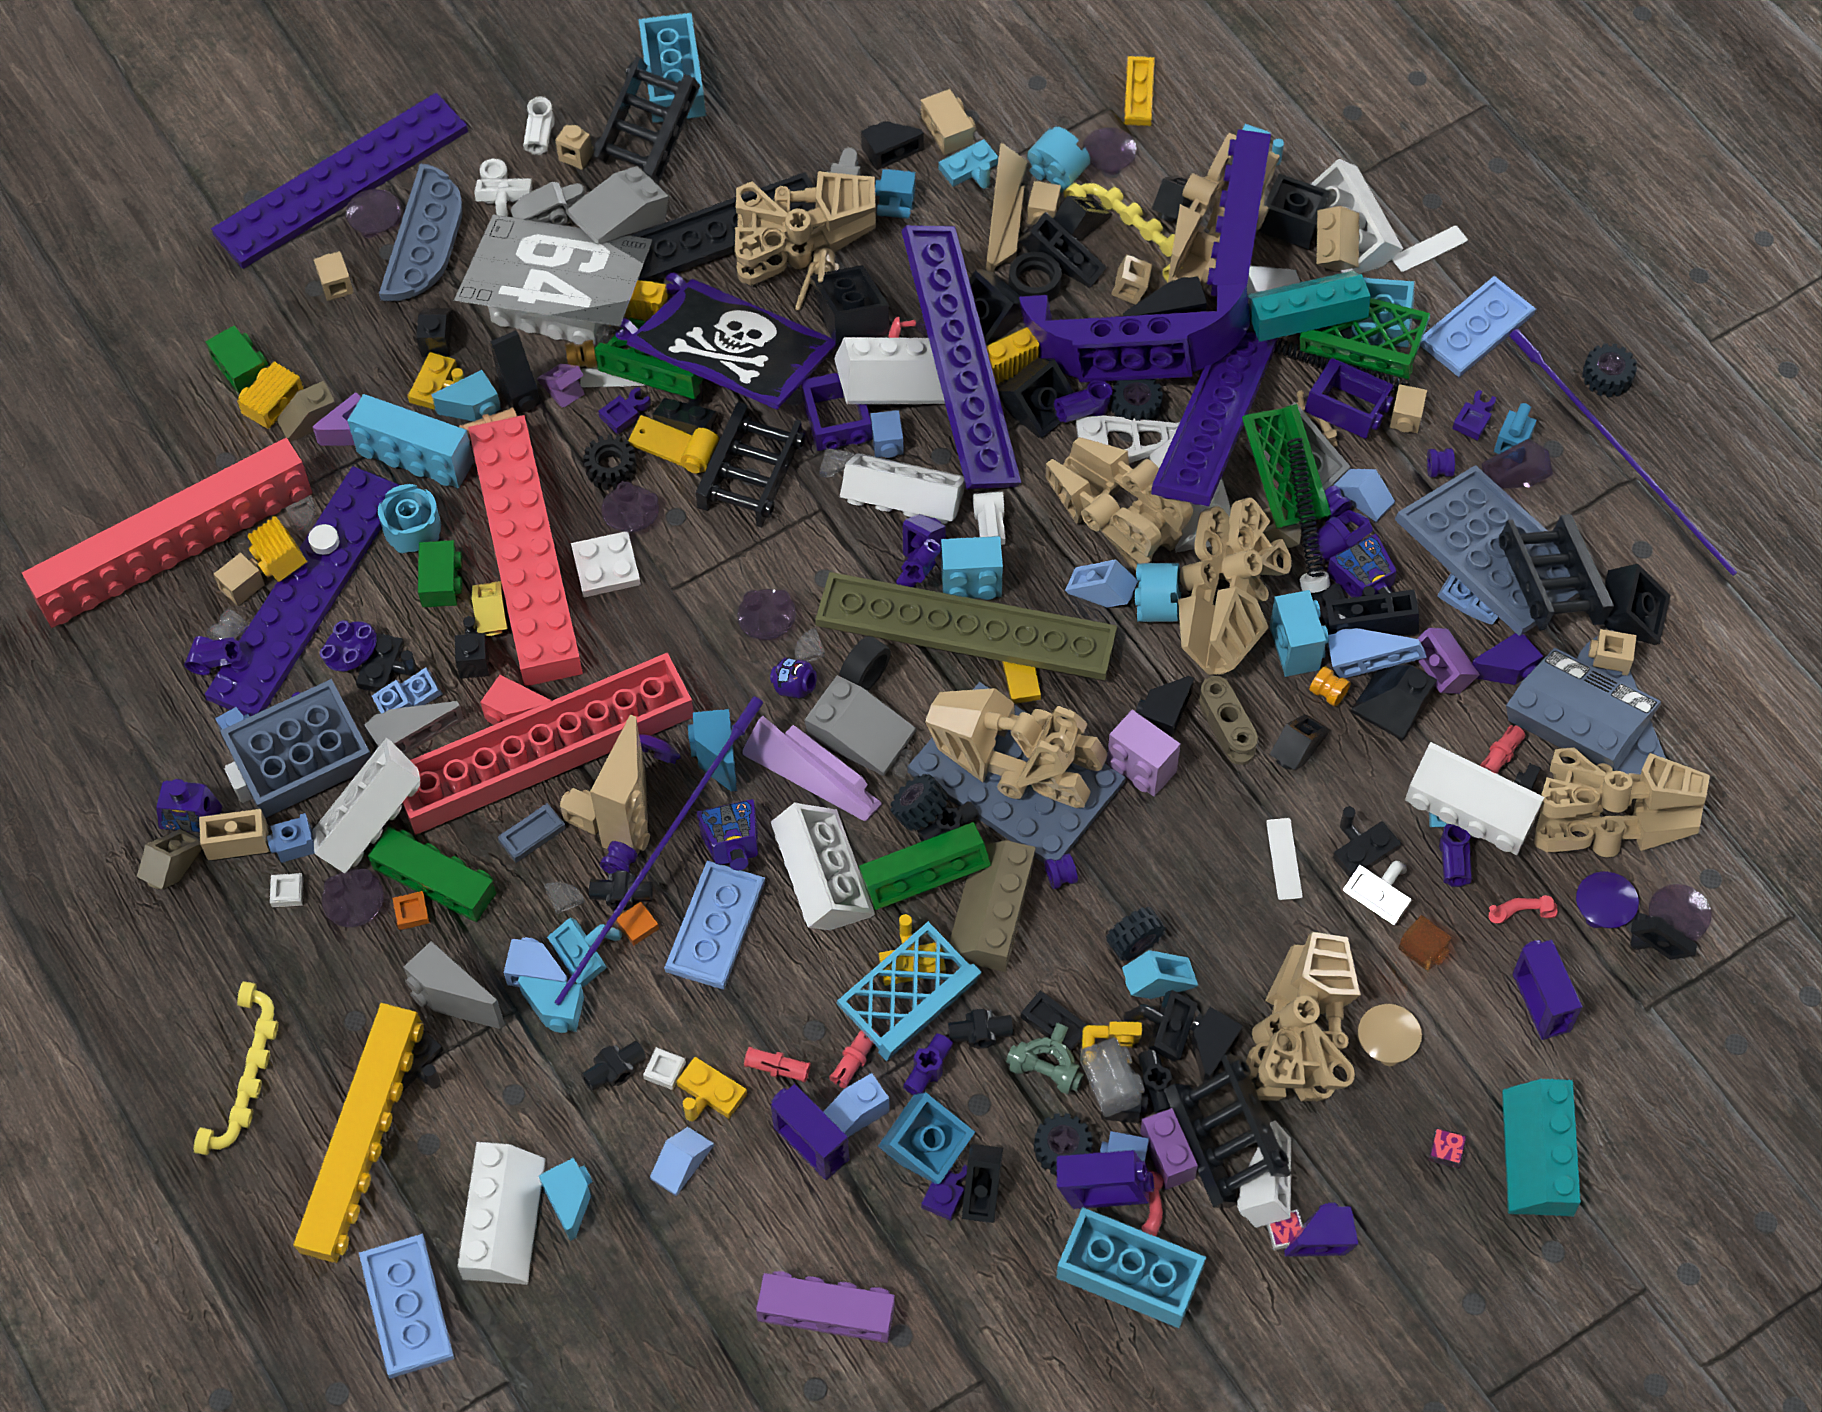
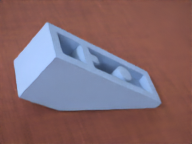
M1358 628L1342 629L1335 634L1328 635L1332 667L1339 678H1348L1427 658L1426 651L1419 639Z

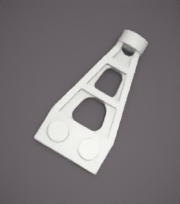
M1103 415L1076 419V430L1078 438L1081 437L1108 445L1107 435L1112 431L1130 434L1133 444L1124 450L1128 451L1129 463L1148 458L1152 452L1173 438L1180 422L1171 423L1143 419L1136 421L1135 419L1129 420L1123 417ZM1142 431L1160 433L1161 441L1157 444L1142 446L1139 440V433Z

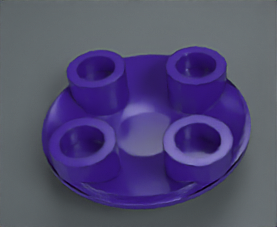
M346 620L339 621L333 627V633L320 650V657L332 670L348 671L364 663L374 651L377 642L376 632L371 625L365 622L349 623Z
M639 734L643 752L648 753L649 749L655 751L654 758L673 764L676 763L677 759L682 758L667 742L647 734Z
M1602 871L1587 876L1578 886L1576 893L1578 909L1586 918L1587 924L1593 928H1618L1624 926L1634 919L1639 906L1638 895L1633 885L1623 876L1613 872Z

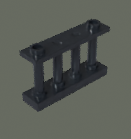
M636 56L633 63H630L626 70L625 83L604 132L594 145V156L603 164L607 163L609 156H613L642 167V171L656 184H659L701 85L694 77L686 74L683 75L681 81L674 82L646 71L648 65L641 57ZM641 81L674 93L671 106L664 107L635 96ZM633 106L662 117L664 122L660 131L654 132L625 121L630 107ZM620 130L652 142L653 148L650 155L644 157L615 146L614 144Z
M737 402L695 492L697 508L709 511L712 502L720 500L755 511L756 526L762 528L765 519L771 518L775 507L774 499L796 450H801L803 447L805 433H802V421L796 419L791 432L752 421V418L749 417L748 405ZM752 432L785 442L781 454H776L743 444L742 436L744 433ZM739 454L773 464L775 467L771 476L767 477L731 466V460L733 456L737 457ZM730 477L765 489L760 500L723 490L720 484L723 479Z
M1561 515L1552 531L1519 534L1513 519L1507 520L1498 538L1499 546L1505 552L1529 606L1530 615L1535 620L1539 631L1546 629L1553 614L1585 611L1593 625L1604 624L1614 605L1572 515ZM1553 542L1560 554L1529 556L1525 545ZM1564 565L1568 569L1570 577L1540 579L1535 568ZM1574 588L1578 591L1581 600L1551 603L1546 591Z
M1224 1055L1220 1057L1226 1069L1224 1072L1193 1089L1190 1085L1172 1084L1164 1089L1197 1162L1198 1173L1213 1208H1230L1234 1206L1238 1201L1235 1194L1236 1189L1267 1172L1270 1173L1271 1177H1288L1291 1175L1288 1167V1156L1280 1148L1250 1079L1251 1071L1248 1064L1241 1056ZM1232 1083L1238 1100L1204 1118L1198 1106L1199 1100ZM1244 1112L1251 1129L1216 1147L1210 1135L1211 1129ZM1257 1142L1264 1159L1229 1177L1223 1166L1224 1159Z

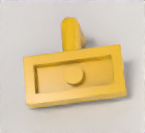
M429 352L408 394L409 403L435 410L431 394L464 379L463 371L460 368H456V359Z
M907 914L899 918V932L902 944L912 936V918ZM936 942L918 945V951L936 952ZM914 944L907 950H914ZM895 950L880 952V963ZM899 956L896 959V971L913 972V956ZM918 957V972L935 973V958ZM940 958V973L946 974L944 959ZM891 964L884 970H891ZM883 976L885 986L891 985V976ZM895 977V984L913 981V978Z
M1110 1021L1108 1026H1085L1082 1035V1064H1095V1038H1107V1043H1114V1048H1133V1044L1139 1043L1142 1036V1022Z
M697 1057L693 1058L676 1081L678 1087L696 1098L694 1100L688 1097L683 1101L685 1117L691 1122L698 1118L707 1105L730 1119L747 1095L746 1088Z

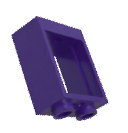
M1331 358L1310 390L1304 412L1366 439L1372 429L1377 431L1384 416L1382 413L1389 412L1394 401V397H1391L1394 385ZM1334 386L1375 404L1371 413L1367 414L1327 395Z
M838 373L805 379L801 384L802 398L817 451L833 450L840 446L862 444L872 440V423L866 404H856L861 420L821 428L815 403L844 397Z
M1540 940L1532 941L1522 948L1512 975L1541 1040L1571 1032L1582 1009V1005L1553 940L1545 942Z
M796 1084L792 1085L788 1090L782 1089L774 1096L771 1104L774 1129L825 1181L828 1180L849 1161L848 1136Z
M1134 1150L1057 1156V1188L1073 1209L1149 1204V1192L1154 1191L1153 1174L1146 1169L1145 1162L1140 1160Z

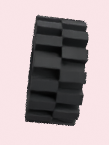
M612 434L607 435L608 439L606 440L603 439V436H599L598 443L592 440L590 448L586 446L585 454H583L588 480L590 482L594 481V486L598 488L602 484L603 490H608L609 485H612L613 490H616L619 483L622 487L626 486V479L631 482L633 474H636L637 471L633 446H630V442L627 439L622 441V437L618 435L616 440L613 439ZM606 457H617L621 460V463L613 468H604L599 465L600 461Z

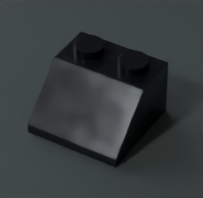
M1279 173L1264 204L1269 207L1267 215L1257 231L1309 249L1317 231V210L1325 209L1331 191Z
M975 270L969 278L987 346L996 342L1016 327L1022 318L1019 301L1021 296L993 271Z
M1036 358L997 390L1010 415L1038 438H1043L1061 423L1056 416L1055 399L1074 393L1054 358Z
M1638 563L1608 570L1604 585L1614 607L1603 625L1609 631L1613 630L1614 632L1637 635V641L1652 645L1660 644L1671 595Z

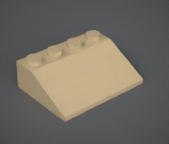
M630 714L590 794L602 847L607 849L611 841H617L630 846L638 855L640 850L644 851L650 839V834L648 833L647 781L636 716Z

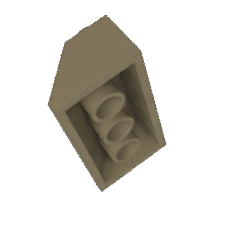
M1004 840L985 845L991 866L967 875L949 944L968 964L973 963L976 966L1002 972L1007 971L1035 864L1036 851L1034 846Z

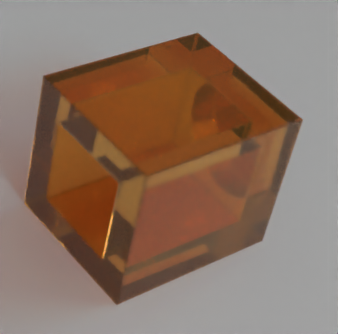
M1421 915L1403 934L1398 949L1429 971L1435 963L1440 966L1449 956L1451 951L1448 949L1451 937Z

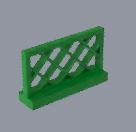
M1370 298L1369 316L1367 318L1332 325L1330 329L1323 332L1317 330L1301 332L1300 351L1330 359L1334 358L1348 364L1409 379L1415 357L1430 319V313ZM1382 311L1391 312L1394 319L1380 324L1376 314ZM1371 317L1376 327L1363 333L1357 323ZM1410 318L1421 320L1420 326L1409 332L1403 321ZM1398 324L1403 334L1390 340L1385 330ZM1353 325L1358 335L1351 339L1342 337L1339 331ZM1380 332L1385 343L1378 346L1370 345L1366 338ZM1408 340L1412 348L1408 355L1397 352L1394 345Z
M632 317L628 319L637 329L646 323V321ZM614 335L607 344L600 342L594 348L598 371L695 399L700 393L699 384L704 380L703 377L654 356L642 355L645 352L629 346V349L618 348L627 345V340H620Z
M1295 404L1282 409L1243 416V423L1276 529L1297 525L1300 521L1298 518L1300 514L1297 513L1299 508L1296 507L1298 503L1295 501L1297 497L1294 496L1296 491L1293 490L1295 486L1293 485V474H1291L1293 469L1290 468L1291 463L1289 462L1291 458L1288 457L1289 452L1287 451L1289 447L1286 445L1288 441L1295 438H1302L1303 440L1301 442L1294 441L1289 445L1302 443L1304 446L1290 450L1304 449L1305 451L1299 454H1292L1291 456L1301 454L1306 456L1303 459H1294L1292 462L1306 460L1307 462L1301 465H1294L1293 467L1305 465L1307 469L1296 470L1294 473L1308 472L1307 475L1296 476L1295 478L1309 477L1307 481H1298L1295 484L1310 483L1309 486L1296 489H1311L1309 492L1298 493L1297 495L1312 494L1309 498H1300L1298 500H1313L1311 503L1300 504L1299 506H1314L1311 509H1303L1300 512L1315 511L1313 514L1301 517H1316L1314 520L1303 521L1302 523L1313 522L1330 516L1331 511L1298 405ZM1255 422L1262 428L1261 433L1257 431ZM1268 435L1275 440L1273 446L1267 441ZM1264 450L1270 455L1269 461L1266 460ZM1277 462L1283 467L1282 474L1276 469ZM1273 478L1279 483L1278 490L1274 486ZM1286 491L1292 495L1291 502L1285 497ZM1282 506L1288 511L1286 520L1281 509Z

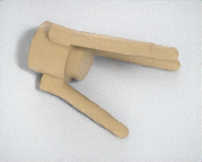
M819 248L815 250L813 262L809 263L808 273L795 306L797 311L801 309L811 283L810 275L818 274V282L821 283L823 282L825 272L839 270V264L835 263V253L831 249Z

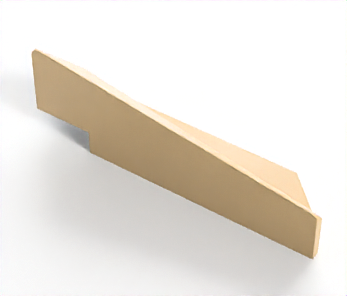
M1000 144L987 254V271L993 272L997 266L1005 261L1010 263L1017 255L1024 198V186H1021L1027 168V161L1004 144Z

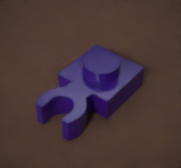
M636 387L630 391L629 398L626 400L619 395L598 411L599 418L618 435L639 419L638 411H644L650 407V397L647 396L643 400H637L641 396V389Z
M1481 390L1475 393L1472 404L1468 402L1464 404L1452 429L1477 441L1491 419L1492 414L1489 412L1493 410L1496 397L1492 396L1489 402H1482L1480 400Z
M964 1165L962 1171L958 1174L952 1173L949 1169L940 1184L931 1182L922 1201L921 1208L951 1221L964 1194V1188L958 1186V1184L966 1180L967 1166Z

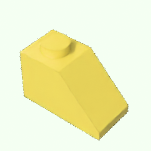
M502 582L473 585L472 604L477 632L485 633L486 636L502 633V630L507 629Z

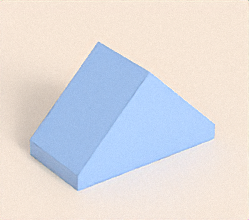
M1349 469L1334 484L1341 489L1343 497H1348L1354 507L1376 523L1395 504V500L1376 469Z
M687 1126L666 1140L651 1173L650 1180L677 1196L713 1148L714 1143Z

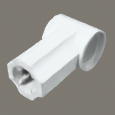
M536 97L527 106L529 115L523 145L524 150L531 152L532 155H542V153L548 151L550 133L555 121L550 101L544 97Z
M1003 493L973 494L975 520H978L979 537L1000 536L1001 545H1004L1006 537L1003 523Z

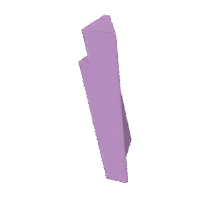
M764 716L758 720L743 748L744 756L863 821L869 820L882 806L880 800L865 790L868 784L858 773L796 726L792 725L784 734Z

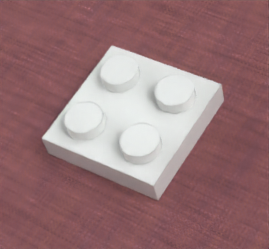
M628 531L571 543L583 597L641 585Z

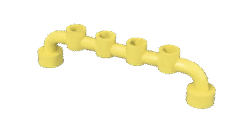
M1073 183L1064 190L1065 198L1067 195L1087 197L1086 194H1093L1097 196L1106 209H1113L1120 214L1122 221L1126 225L1132 224L1140 230V234L1145 240H1152L1159 245L1161 252L1165 256L1170 257L1172 255L1175 234L1168 238L1161 234L1163 231L1162 224L1157 219L1152 218L1146 222L1141 218L1143 211L1137 203H1132L1128 207L1122 203L1123 194L1118 188L1113 187L1107 191L1098 184L1087 183L1080 186L1077 183ZM1170 264L1166 266L1162 271L1163 277L1167 283L1169 277Z
M243 981L238 993V1006L252 1008L253 1004L257 1003L261 1006L262 1012L256 1023L255 1036L247 1054L244 1074L239 1081L237 1098L229 1116L228 1129L224 1135L214 1137V1130L200 1127L194 1142V1153L208 1155L211 1149L221 1150L229 1147L236 1141L241 1127L249 1128L251 1125L253 1109L247 1108L250 1097L257 1099L260 1094L262 1080L256 1079L258 1068H267L270 1050L264 1049L267 1039L275 1040L278 1031V1021H273V1002L265 993L257 990V984Z

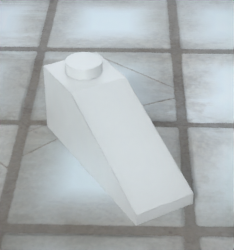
M1276 1121L1270 1122L1280 1148L1288 1156V1167L1291 1172V1138ZM1259 1147L1249 1167L1264 1159ZM1267 1172L1241 1186L1240 1198L1237 1201L1240 1214L1246 1217L1255 1228L1289 1219L1291 1175L1288 1177H1271L1270 1173Z

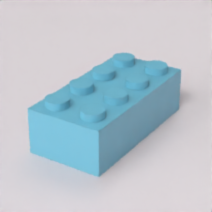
M692 13L639 19L644 62L648 65L646 71L674 82L681 81L684 74L694 77L701 86L687 118L706 116ZM647 83L649 100L664 107L671 106L674 93ZM652 114V122L663 121L662 117Z
M363 394L347 420L356 451L361 456L368 459L375 458L393 468L400 467L406 469L418 477L425 476L434 479L441 485H451L460 488L474 463L466 429Z
M1082 1207L1058 1263L1056 1278L1180 1329L1203 1271L1206 1257Z

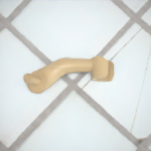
M1298 391L1297 404L1304 411L1306 401H1304L1303 397L1304 392ZM1305 412L1311 420L1320 426L1323 431L1322 434L1333 447L1338 446L1335 438L1337 430L1332 429L1329 422Z

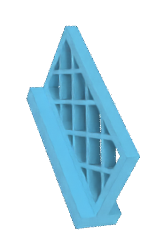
M927 922L839 998L836 1004L879 1048L878 1053L887 1062L974 985L981 971L973 963L969 965L948 941ZM928 933L936 942V952L918 951V940ZM914 944V950H907ZM899 956H913V972L896 971V959ZM918 957L935 958V973L918 972ZM940 958L952 959L960 968L954 974L940 973ZM891 964V970H884ZM878 975L891 976L890 991L873 990V979ZM895 977L913 978V993L895 992ZM917 978L935 979V991L931 994L917 993ZM940 980H946L939 986ZM868 984V990H861ZM855 995L868 996V1012L855 1011L848 1001ZM873 997L890 998V1013L872 1012ZM895 998L912 999V1011L908 1014L894 1013ZM917 999L923 1000V1001L917 1006ZM862 1017L867 1018V1023L863 1020ZM872 1018L890 1019L889 1031L881 1038L872 1029ZM894 1019L901 1020L894 1026Z

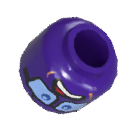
M783 658L778 662L777 666L772 668L770 680L779 695L804 698L814 690L817 674L808 661Z

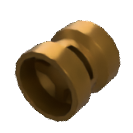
M586 340L579 345L575 343L565 344L568 365H576L579 368L584 366L587 368L597 367L593 340ZM580 349H583L585 361H582Z

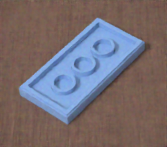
M1493 276L1424 334L1420 346L1455 375L1461 377L1505 340L1513 330L1518 329L1535 314L1536 308Z
M707 860L664 967L665 972L724 990L765 885V877L742 870L736 871L731 869V867L718 865Z
M423 1234L359 1252L388 1377L394 1378L453 1360L454 1355Z

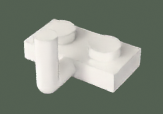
M532 178L477 180L475 200L488 204L495 203L496 215L508 217L507 201L516 203L522 196L532 192Z
M1393 861L1382 878L1359 865L1343 889L1344 892L1395 926L1413 901L1392 886L1398 875H1403L1407 871L1406 865L1400 861Z

